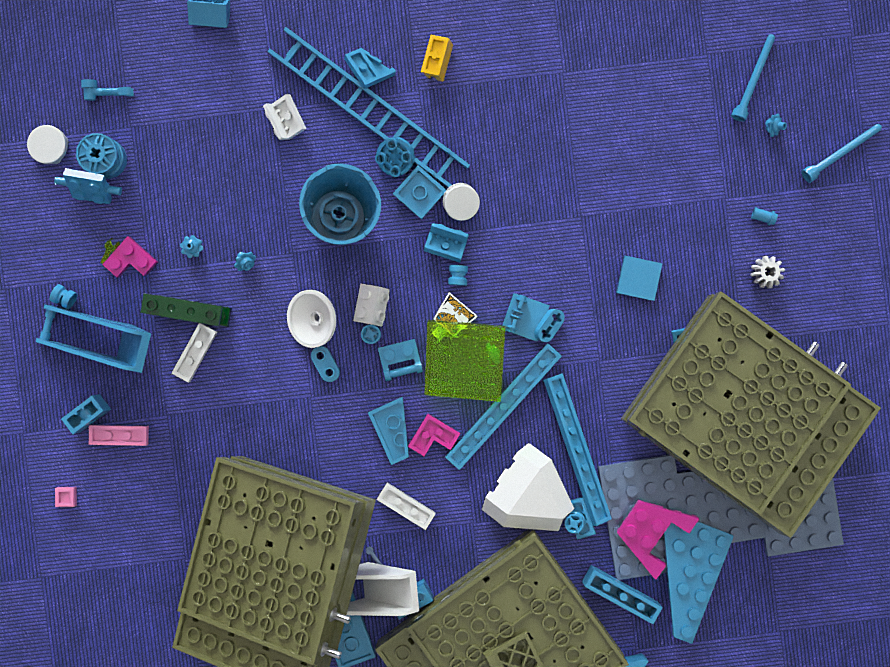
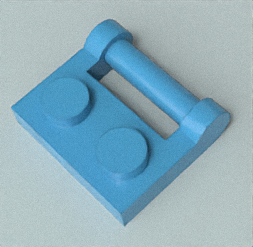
M415 339L378 348L386 381L414 372H423ZM414 359V365L389 370L388 365Z

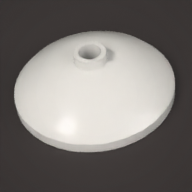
M305 290L292 298L287 310V323L292 336L297 342L305 347L315 348L323 346L332 338L336 328V314L332 303L323 293L316 290Z

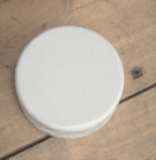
M453 184L443 195L444 209L453 219L468 220L479 209V196L468 184Z

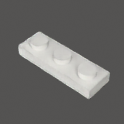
M199 323L172 374L188 383L191 382L217 332Z
M388 482L377 498L378 501L425 530L436 512Z

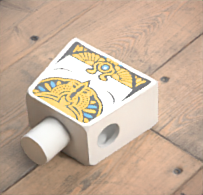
M449 292L434 317V320L439 325L432 334L439 340L447 332L455 336L471 323L477 315Z

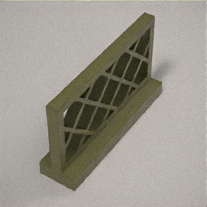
M526 631L492 650L488 649L482 652L489 667H503L502 664L506 665V667H524L527 657L535 659V667H543ZM525 638L527 642L525 652L516 650L517 643ZM504 649L511 651L508 662L500 660L497 653ZM514 652L524 655L521 666L511 663Z

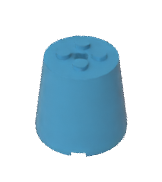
M331 164L314 172L307 179L300 193L299 208L304 224L314 236L330 244L347 245L363 239L373 230L380 216L381 198L371 177L364 171L348 164ZM337 211H341V215L344 217L336 218L334 213L337 214Z

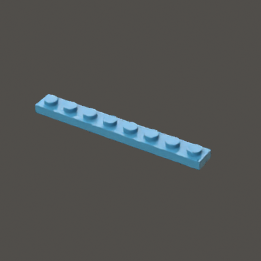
M547 343L450 450L445 458L460 470L562 356Z
M562 373L543 381L592 525L598 526L612 518Z

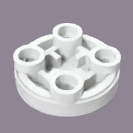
M43 125L35 128L30 133L27 140V148L29 154L36 161L43 164H58L67 152L68 138L56 127Z

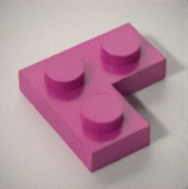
M127 236L102 265L119 278L130 265L143 276H146L158 261L131 237Z
M427 414L408 447L425 456L435 440L451 450L461 433L432 415Z

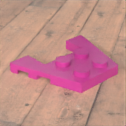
M638 500L618 528L617 534L653 578L657 579L666 567V563L650 553L671 523L690 533L699 521V517Z

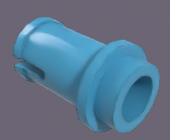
M757 207L754 208L751 219L765 222L768 226L774 225L778 217L775 211L769 212Z

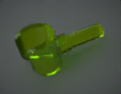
M110 238L104 244L106 251L100 261L101 264L107 260L111 252L117 249L120 245L119 241L113 246L111 243L113 238Z

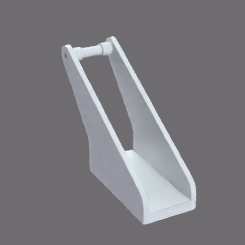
M370 562L359 564L356 579H363L365 598L351 601L347 615L403 616L419 611L416 571Z

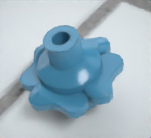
M779 114L772 115L765 122V129L770 133V137L777 136L780 130H785L787 127L786 122H782Z
M191 235L190 238L188 236L184 237V241L180 244V247L183 248L181 253L186 254L188 258L198 257L199 253L204 249L201 245L202 240L197 239L194 235Z
M240 252L237 254L234 267L238 271H248L254 266L256 256L252 252Z

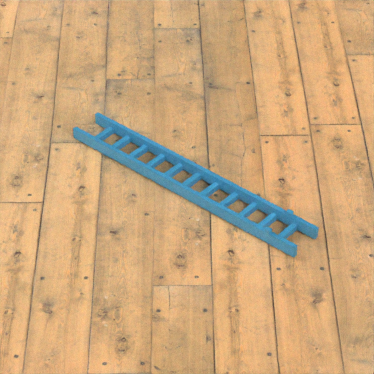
M287 27L284 28V32L296 40L297 43L291 47L285 59L269 48L268 53L383 140L389 137L380 130L392 114H394L404 123L393 137H400L409 125L419 133L411 144L413 150L423 137L432 142L434 147L421 162L415 158L414 163L447 188L451 184L441 176L453 160H456L466 169L470 167V164L370 89H364L358 80ZM304 46L312 54L299 71L289 62L300 47ZM318 57L328 65L314 82L305 73ZM333 68L343 77L332 92L329 93L320 84ZM349 80L358 89L345 105L335 96L346 81ZM364 91L373 98V101L364 113L359 116L350 108ZM377 103H380L388 109V112L375 128L365 119ZM440 148L450 157L439 172L435 173L426 165Z

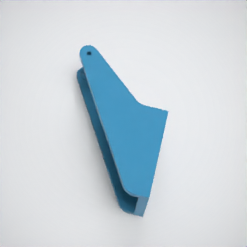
M44 304L46 319L40 338H36L37 343L120 369L142 373L151 333L132 324L112 321ZM56 312L123 331L117 356L97 353L51 341L50 330Z

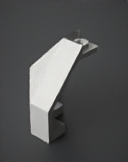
M528 443L513 457L515 462L509 469H505L497 480L499 484L495 491H489L485 497L482 510L503 527L559 531L562 521L574 510V507L552 460Z

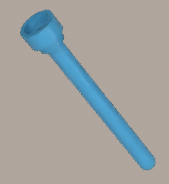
M773 34L768 35L740 105L733 109L731 117L737 121L744 122L749 114L747 106L775 40Z
M880 124L874 125L816 166H807L801 171L803 178L808 183L813 182L818 178L820 171L881 131L882 126Z

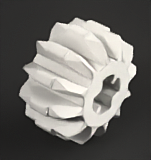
M763 256L762 260L757 259V265L751 266L755 272L750 275L756 276L753 282H760L761 288L766 286L768 289L772 288L773 284L775 286L779 285L778 279L784 278L780 272L785 271L784 268H779L782 262H775V257L769 259L768 256ZM765 269L770 270V272L768 273L770 275L766 276L765 272L767 271Z

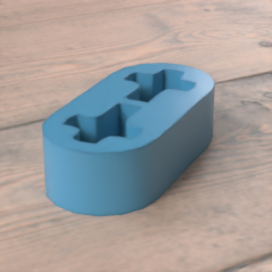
M558 309L548 310L535 328V338L542 342H549L563 324L564 313ZM553 314L556 315L557 321H553ZM542 330H546L545 333L547 335L545 337L543 336Z

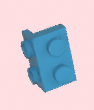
M432 223L424 251L460 263L469 235L461 230H454L442 224Z

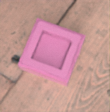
M77 487L55 488V507L77 506Z

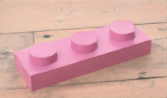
M89 425V445H148L149 426Z

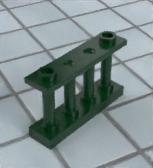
M144 293L140 313L229 327L232 308Z

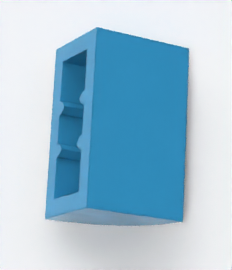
M230 0L187 1L189 25L227 28L230 18Z

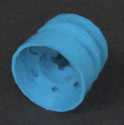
M92 133L85 136L76 148V158L79 165L89 173L104 175L105 179L117 177L124 171L127 164L125 149L118 142L101 133Z

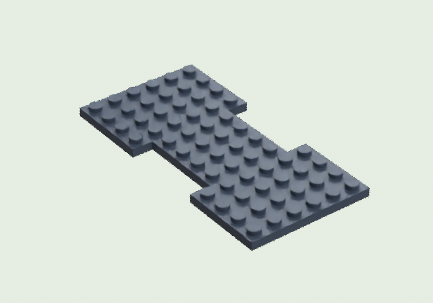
M670 455L598 466L601 488L612 518L607 521L615 578L617 580L651 575L617 534L618 528L638 500L663 506V508L673 511H681L684 514L696 515L699 517V522L734 535L731 543L763 538L765 553L768 557L844 545L833 478L796 532L789 538L779 534L694 472L685 471L677 473L675 459ZM663 534L650 553L666 563ZM667 565L661 573H666Z

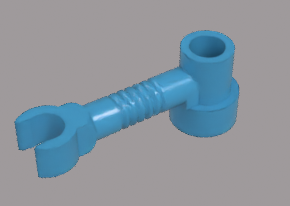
M81 80V88L84 89V100L95 101L96 96H134L133 88L131 87L97 88V80Z

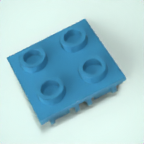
M513 293L501 329L538 341L535 338L534 331L550 305Z

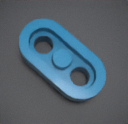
M324 346L314 348L311 353V359L322 379L326 382L337 380L340 375V369L329 349ZM319 352L324 354L323 359H318L317 354ZM328 369H331L333 371L332 376H328L326 374V371Z

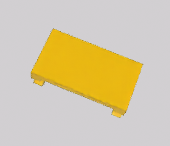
M430 35L421 73H424L427 78L432 76L438 81H444L453 48L449 38Z

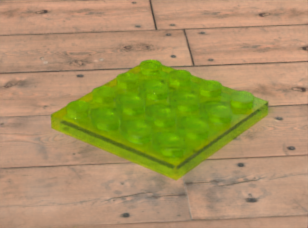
M428 320L424 395L501 402L506 326Z

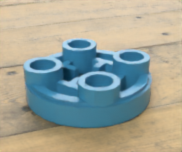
M391 137L384 140L379 145L375 156V161L381 170L392 177H398L407 173L412 168L415 160L412 146L400 137Z

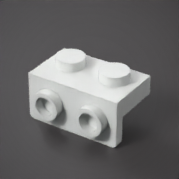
M290 94L284 95L272 104L266 103L263 105L266 117L270 120L274 128V134L279 140H290L306 130Z
M360 283L353 321L383 326L386 306L389 300V289Z

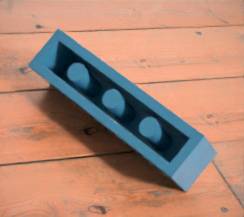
M593 565L589 567L582 580L586 588L651 624H654L663 608L658 601Z

